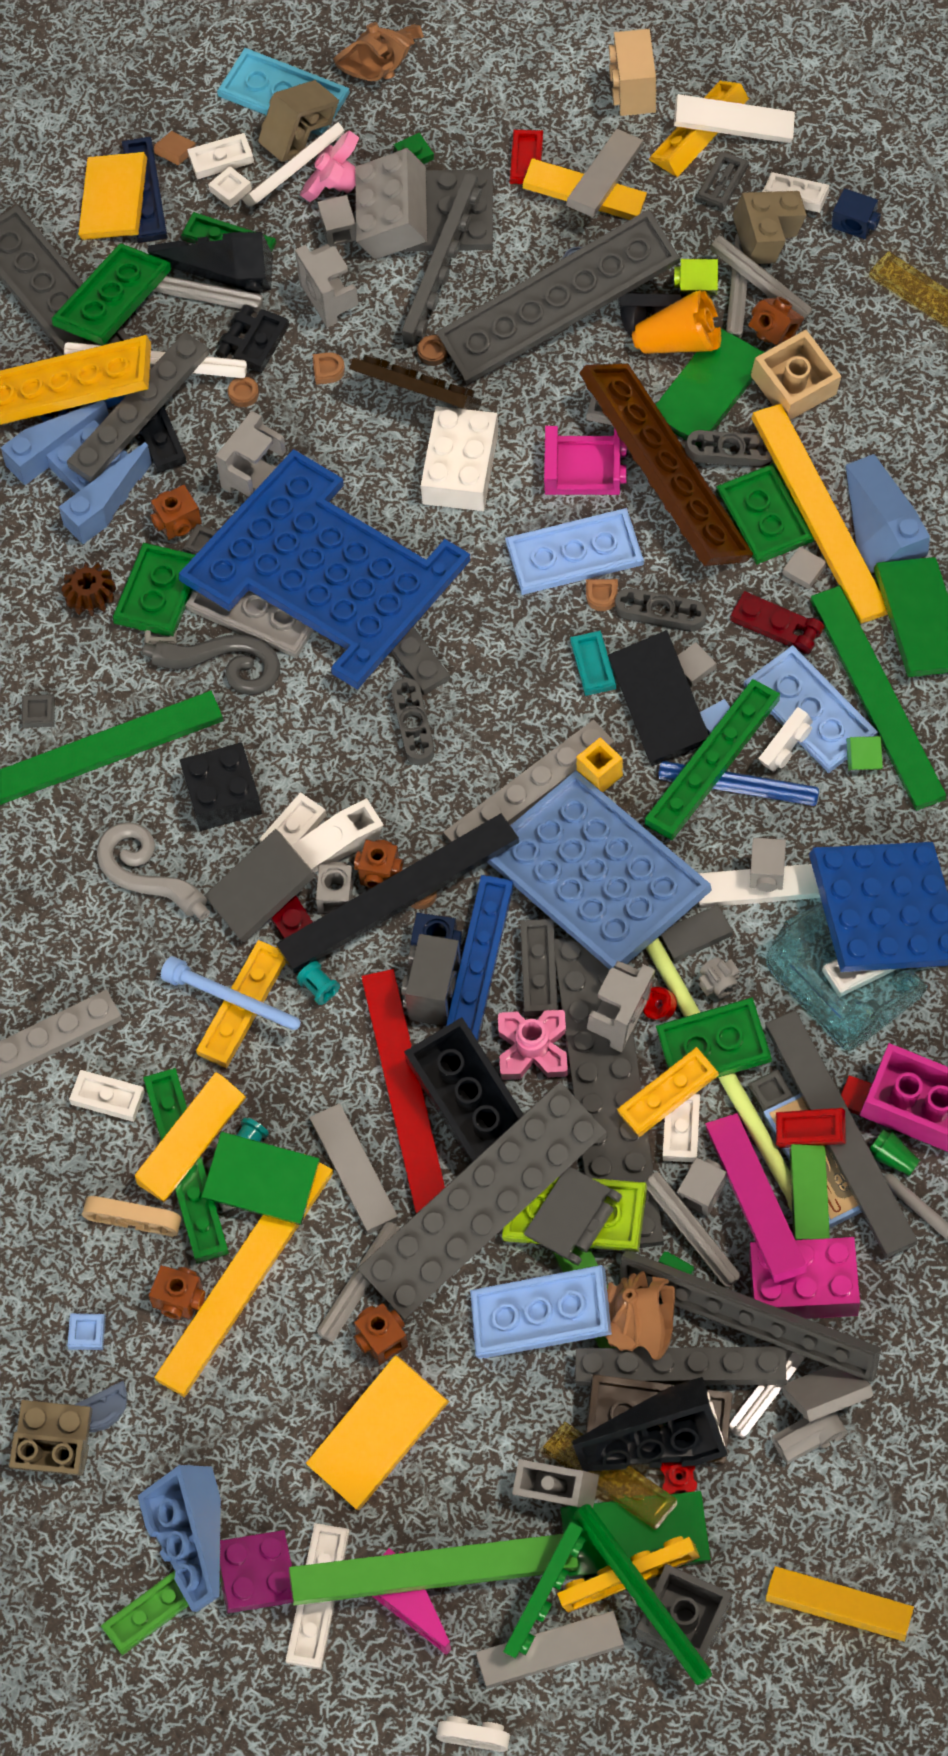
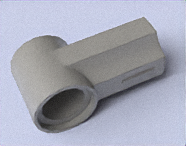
M836 1412L809 1422L803 1416V1419L772 1436L776 1450L787 1465L818 1447L827 1448L830 1446V1441L835 1439L837 1442L848 1433Z

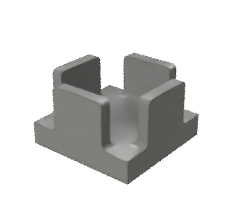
M329 244L311 252L306 245L295 249L299 283L328 328L338 323L337 316L359 304L357 289L354 284L344 287L341 280L336 278L348 272V267L336 247H330Z
M254 411L248 414L215 456L221 488L230 493L236 489L248 497L276 468L261 459L269 449L280 456H283L286 452L284 437L265 426L262 416Z
M617 961L614 968L609 970L598 992V998L602 1002L597 1012L591 1011L588 1017L587 1029L611 1041L610 1048L619 1052L623 1051L650 998L655 969L643 964L641 969L638 970Z

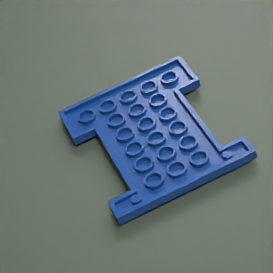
M293 449L179 572V581L229 612L248 591H251L340 645L346 651L331 667L332 675L358 690L470 562V553L444 539L427 559L422 558L330 503V500L344 486L343 478Z

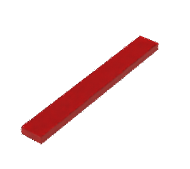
M394 969L363 975L361 978L415 1212L417 1213L445 1185L422 1087L405 1059L404 1051L411 1048L412 1045Z

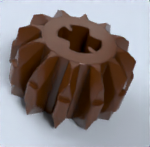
M85 561L83 568L79 569L73 566L72 574H64L65 585L61 588L63 597L66 598V605L70 609L75 608L79 616L86 609L92 617L96 608L105 613V603L113 604V593L116 590L115 582L112 580L111 572L108 569L103 570L99 563L90 568L89 564Z

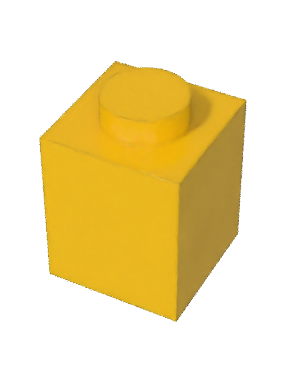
M601 737L576 757L577 771L602 793L623 776V758Z

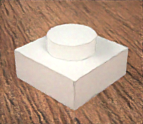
M230 166L208 184L210 192L230 208L252 190L251 182Z

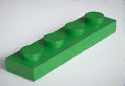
M570 1521L503 1650L509 1656L516 1659L519 1652L526 1656L536 1637L530 1633L535 1621L538 1620L543 1623L552 1606V1603L547 1601L552 1588L560 1590L569 1573L568 1570L563 1568L569 1555L577 1558L586 1540L580 1536L583 1530L582 1527Z

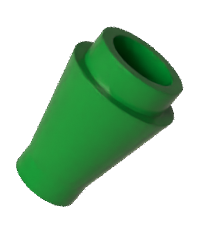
M883 1129L870 1147V1151L876 1161L903 1172L908 1177L920 1162V1159L904 1145L893 1131L890 1134Z

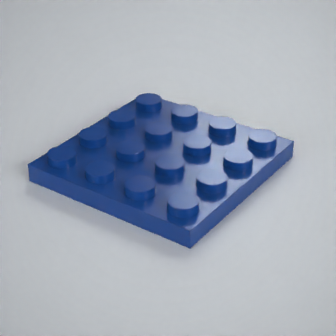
M933 842L815 847L810 851L809 857L840 972L948 966V892Z

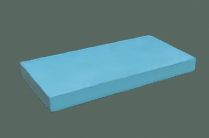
M244 48L217 90V94L221 98L267 115L270 99L275 92L316 80L339 99L334 119L350 91L348 87ZM330 125L313 130L310 133L320 136Z

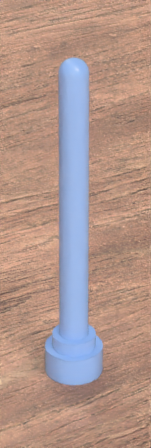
M169 957L162 967L161 979L174 986L185 983L291 1030H297L301 1025L299 1018L192 972L187 963L177 957Z

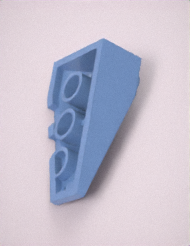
M875 454L846 464L856 546L871 575L875 576L874 567L876 563L919 559L928 555L930 535L916 510Z
M178 1465L137 1496L145 1527L150 1537H156L162 1547V1550L159 1552L164 1561L170 1562L175 1570L174 1580L192 1612H198L219 1597L221 1498L211 1466Z

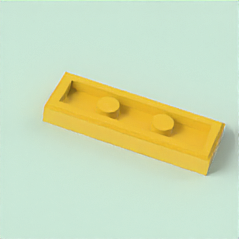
M696 1047L617 1108V1111L634 1133L640 1137L719 1076L718 1071Z

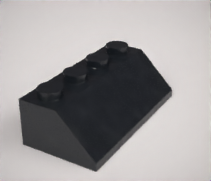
M462 1017L404 1051L408 1066L469 1163L473 1162L523 1115V1112Z

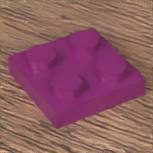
M285 1530L220 1540V1580L227 1614L293 1602L289 1578V1567H292Z

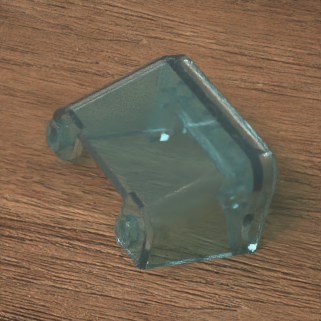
M822 903L786 920L766 956V964L772 975L834 1041L845 1050H854L863 1045L916 1003L928 988L914 972L904 970L899 972L894 978L887 974L839 998L822 972L824 965L837 959Z

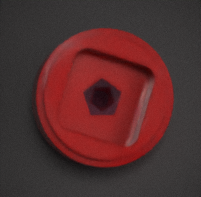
M659 986L653 987L643 1012L648 1018L655 1021H666L676 1010V997L668 989Z

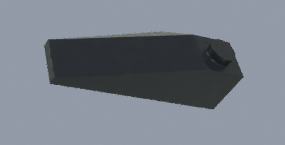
M262 232L225 233L222 240L211 241L207 236L200 237L195 244L191 245L183 241H174L148 246V253L150 255L170 262L171 268L238 289H244L246 292L260 293L262 290H271L273 255Z
M703 1377L668 1387L572 1441L582 1471L622 1470L631 1464H648L649 1468H661V1463L681 1462L682 1467L696 1466L728 1456Z

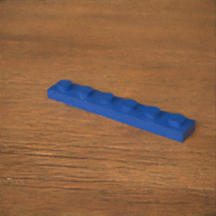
M481 875L446 1024L448 1026L462 1017L477 1041H479L514 888L513 882L509 879Z

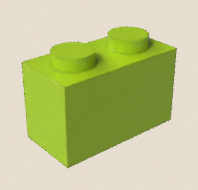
M681 259V266H674V288H680L681 295H689L699 290L701 292L706 291L708 295H717L718 259Z

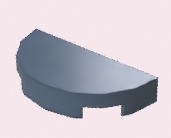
M124 1380L74 1404L93 1409L89 1432L108 1429L120 1419L126 1409L128 1398Z

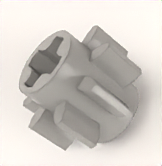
M720 957L709 960L700 969L702 976L699 977L701 981L699 986L707 997L714 993L718 999L725 998L731 995L739 986L736 980L740 978L738 975L740 971L732 959L725 963Z

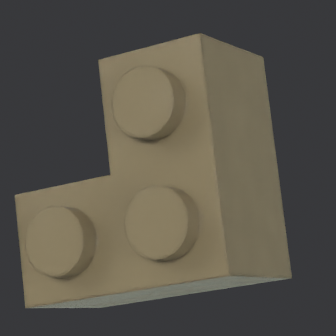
M316 80L275 92L270 99V106L262 123L258 142L281 162L290 160L305 148L311 131L331 125L339 99Z
M799 191L742 193L732 216L743 253L757 264L776 263L786 242L785 238L798 235L807 214Z

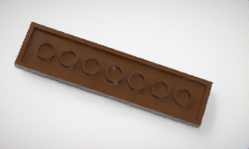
M628 363L585 365L579 374L586 383L587 389L593 394L601 406L602 412L616 429L618 437L627 446L633 460L640 466L650 486L656 491L664 503L665 509L677 523L681 534L688 540L695 551L698 560L704 566L747 562L753 556L752 551L691 458L686 454L684 447Z

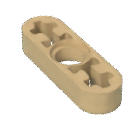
M98 1196L86 1197L82 1216L89 1221L125 1228L131 1225L136 1226L135 1230L171 1237L178 1235L182 1219L179 1214L170 1210Z

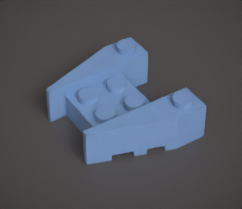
M103 400L27 428L0 447L6 467L24 485L50 468L75 493V495L59 506L63 525L82 544H85L109 525L114 513L120 505L124 504L129 497L128 494L138 480H141L152 464L148 444L144 442L129 454L123 449L101 475L91 483L68 468L67 460L109 415L106 403Z

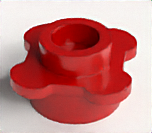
M681 1462L662 1463L661 1472L665 1477V1483L662 1486L663 1491L667 1495L695 1492L697 1482L694 1480L693 1471L696 1466L682 1467ZM677 1474L682 1475L681 1480L676 1479Z

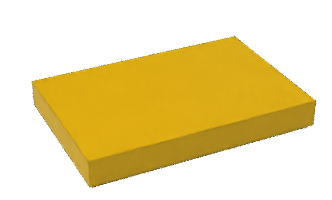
M144 152L88 157L78 233L81 239L139 235L147 156Z

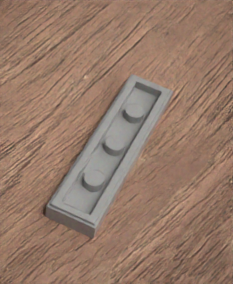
M616 129L569 195L566 206L594 217L641 150L643 139Z
M339 1103L309 1117L367 1234L383 1228L387 1222L394 1223L398 1221V1216L341 1104Z
M610 1611L534 1634L536 1637L526 1656L519 1652L515 1659L504 1653L503 1650L507 1643L478 1651L476 1656L486 1689L624 1648V1642L614 1611Z

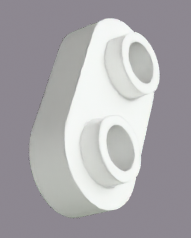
M447 1716L446 1721L438 1723L436 1738L445 1743L505 1752L508 1750L510 1734L504 1731L503 1725L497 1723L483 1722L482 1726L468 1724V1720L465 1718Z

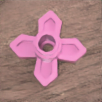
M349 130L339 138L334 147L328 145L318 154L314 163V167L317 169L305 182L300 193L301 197L311 202L320 195L325 187L328 189L334 188L338 192L344 191L347 194L356 186L355 166L346 159L356 147L359 140L357 135Z
M546 1010L538 1020H525L519 1012H502L498 1014L499 1037L512 1045L499 1056L501 1079H521L533 1063L548 1078L566 1077L568 1075L567 1053L553 1044L565 1035L564 1010Z

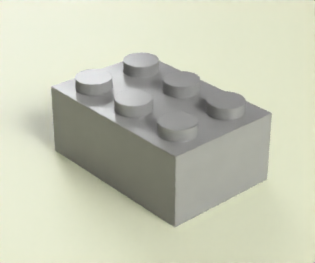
M408 148L356 166V242L374 259H379L427 242L426 166Z

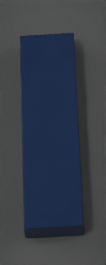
M151 136L122 141L124 154L144 152L147 156L137 241L142 243L166 239L168 237Z

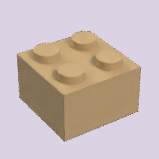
M650 29L614 32V45H609L610 81L613 82V105H619L620 116L656 113V72Z
M807 330L757 356L751 373L752 379L773 406L782 404L790 420L835 396L842 377Z

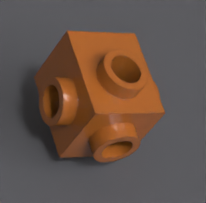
M782 297L763 299L756 304L752 311L753 318L748 326L757 331L756 336L759 339L777 346L795 336L804 317L792 309L793 305L788 300Z
M185 485L171 491H165L151 500L153 514H150V519L158 532L163 530L168 540L176 536H183L194 528L196 524H202L199 507Z
M365 840L363 851H357L354 870H358L360 885L373 888L403 869V859L399 858L398 846L393 845L389 841Z
M161 1265L149 1293V1299L152 1307L161 1310L163 1315L175 1320H180L181 1317L191 1320L195 1309H201L206 1292L203 1290L200 1277L193 1270L185 1267H178L176 1270Z
M383 1303L376 1308L374 1306L366 1308L358 1315V1320L354 1322L356 1335L353 1338L364 1354L369 1351L379 1365L408 1347L407 1336L402 1330L405 1327L403 1320L394 1309L389 1312Z

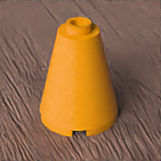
M694 291L636 324L635 331L632 332L634 346L644 354L705 352L719 349L721 345V328L714 327L713 318L718 317L713 301L706 291Z

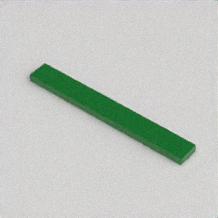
M839 585L812 595L810 602L819 620L824 624V629L873 727L878 731V736H881V743L915 810L918 811L946 800L947 795L841 586Z
M212 690L0 769V805L223 722V716Z

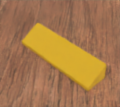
M721 80L704 97L706 99L745 104L749 100L741 83ZM677 127L650 156L649 161L678 177L718 133Z
M217 1072L214 1073L135 1174L137 1185L162 1202H165L246 1099V1096Z
M777 1566L774 1568L765 1600L904 1642L914 1606Z

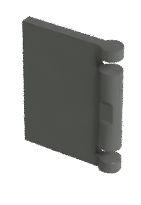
M569 1167L558 1179L524 1235L579 1266L582 1259L571 1252L575 1247L585 1253L588 1252L614 1211V1208L605 1203L604 1200L608 1196L612 1200L619 1202L622 1195L576 1169Z

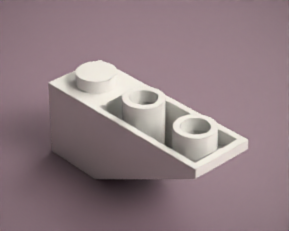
M366 798L338 812L292 844V847L315 873L319 870V864L328 865L330 862H337L363 849L365 840H379L383 823Z

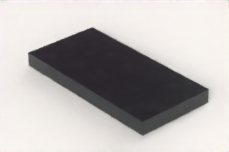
M667 630L608 654L651 766L689 752L703 744L709 733Z

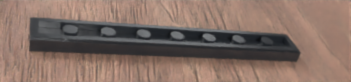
M502 813L286 937L276 943V947L292 972L296 973L309 963L319 960L518 844L519 837Z

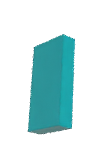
M601 630L570 637V644L585 696L615 690L616 683Z

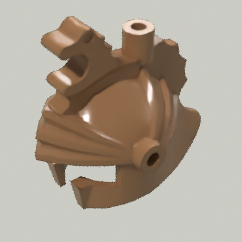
M373 22L366 26L367 30L359 36L356 42L342 50L333 60L338 69L353 77L367 81H378L381 78L390 79L395 76L394 70L402 63L411 45L414 44L413 39L422 38L424 35L420 25L412 24L395 32L390 29L379 28L378 23Z
M641 1271L638 1275L632 1273L629 1278L623 1277L617 1286L611 1282L608 1283L607 1292L612 1335L605 1337L608 1339L610 1346L617 1347L620 1351L629 1350L631 1352L640 1346L645 1348L654 1360H659L663 1357L672 1339L675 1304L674 1286L665 1285L669 1283L668 1279L652 1277V1282L648 1288L645 1271ZM659 1294H661L662 1304H659Z

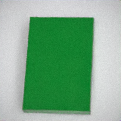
M774 464L716 486V492L734 525L752 551V558L756 565L814 542L810 529Z
M143 542L112 617L113 623L143 631L149 630L151 633L168 637L174 636L185 611V605L193 590L179 581V572L191 561L195 554Z
M753 997L656 1025L668 1069L696 1047L718 1071L719 1076L716 1078L772 1062Z
M221 1132L202 1198L302 1225L320 1158Z

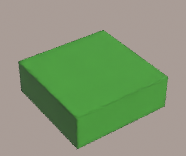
M881 736L846 738L848 771L883 769Z

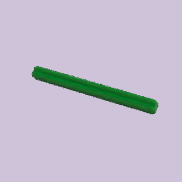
M585 1504L578 1508L574 1516L579 1525L696 1685L705 1683L712 1676L711 1669L591 1505Z

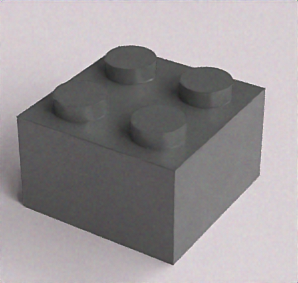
M419 934L417 945H411L408 964L411 965L410 976L404 975L402 981L401 995H404L403 1008L408 1010L410 1021L446 1027L461 964L459 940Z
M666 1564L654 1589V1593L706 1663L732 1605V1593ZM643 1613L637 1626V1640L676 1657Z

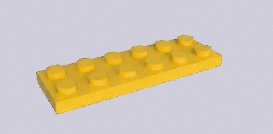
M147 335L1 370L0 425L149 389L151 341Z

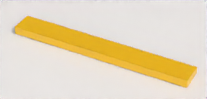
M782 404L753 412L751 419L838 585L841 586L859 624L888 615L882 594Z
M320 1162L304 1217L333 1175V1169ZM262 1215L201 1309L155 1375L157 1382L185 1398L299 1225Z

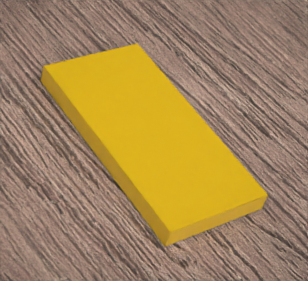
M395 1355L306 1464L356 1510H360L450 1401L403 1359Z

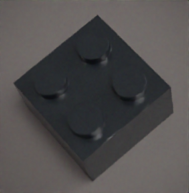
M242 742L180 759L183 777L199 831L262 814L259 796Z

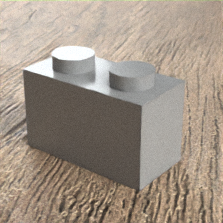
M519 1459L512 1494L578 1508L585 1504H590L593 1508L599 1475Z

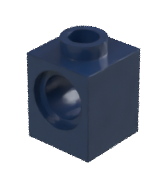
M844 188L833 210L832 228L866 239L870 229L875 231L880 221L881 213L877 212L878 199Z
M416 913L411 945H417L419 934L430 936L441 934L445 936L444 938L459 940L460 947L462 931L457 930L456 918Z

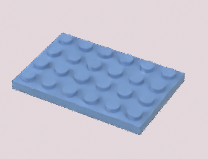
M576 770L510 825L519 837V843L487 861L505 879L511 880L513 886L609 970L614 968L617 961L628 964L712 891L711 884Z

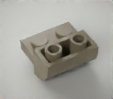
M21 1400L17 1432H14L9 1468L81 1476L87 1463L89 1451L88 1437L93 1409L87 1406Z

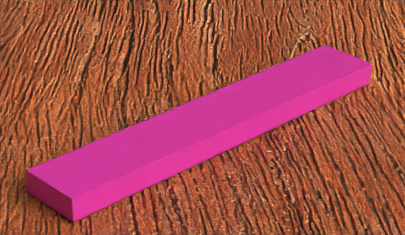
M738 1113L705 1123L708 1136L724 1171L727 1172L729 1183L774 1283L807 1273L805 1260Z

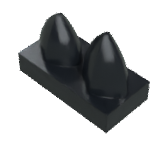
M626 293L618 298L621 320L630 337H632V332L635 331L636 324L646 319L648 309H651L652 316L680 300L681 294Z

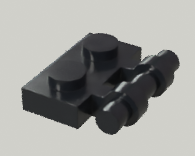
M243 305L240 312H236L232 317V325L228 332L222 334L215 354L219 358H227L230 352L236 351L234 359L245 360L247 368L262 373L289 327V320L263 309L254 318L251 316L254 312L253 308ZM248 330L244 339L239 338L242 331Z

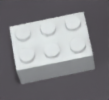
M435 407L421 481L422 504L484 511L499 432L497 413Z

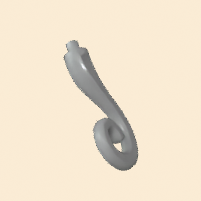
M125 822L116 824L103 833L97 846V860L102 872L110 881L129 891L169 898L187 916L196 915L199 920H204L209 916L210 911L205 907L207 898L187 881L174 877L134 874L126 871L116 862L113 854L114 849L119 842L127 838L139 840L141 848L136 852L127 849L120 852V860L124 864L138 867L146 864L151 859L155 850V842L153 836L145 827L137 823Z

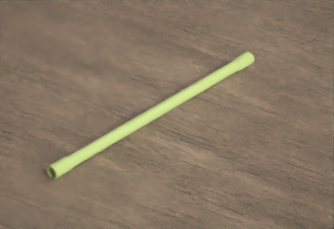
M659 938L655 939L645 949L668 990L675 995L677 1006L684 1017L700 1013ZM732 1073L718 1077L787 1199L788 1206L792 1212L791 1174L788 1166L736 1074Z

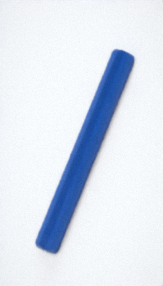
M663 761L659 766L658 777L660 780L673 782L686 765ZM726 771L712 788L811 806L817 804L819 788L815 786Z

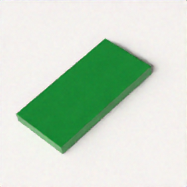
M119 243L51 318L53 326L99 345H105L171 271L170 262Z
M721 329L720 348L713 351L696 352L656 403L657 408L674 434L687 440L688 436L694 431H714L753 381L751 373L754 360L765 352ZM701 442L695 443L697 447H702Z
M936 557L876 563L874 572L907 677L948 673V593Z
M701 1491L594 1503V1511L629 1559L642 1551L649 1550L652 1553L662 1549L666 1541L682 1536L684 1539L691 1538L700 1558L681 1566L711 1563ZM560 1507L563 1534L570 1521L580 1526L574 1516L578 1507ZM582 1530L580 1536L586 1540L577 1556L579 1567L577 1571L568 1573L569 1580L598 1576L597 1572L600 1569L609 1566L584 1530Z

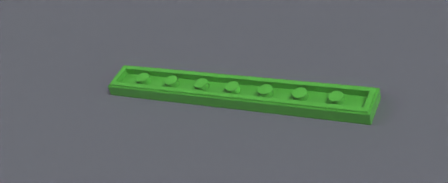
M564 1534L289 1567L293 1606L543 1575ZM569 1555L563 1568L569 1572L577 1571L579 1567L577 1558Z

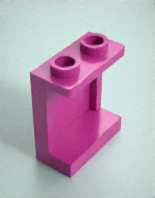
M545 426V495H620V484H626V465H620V457H627V446L618 437L616 429L614 428L613 436H558V426Z

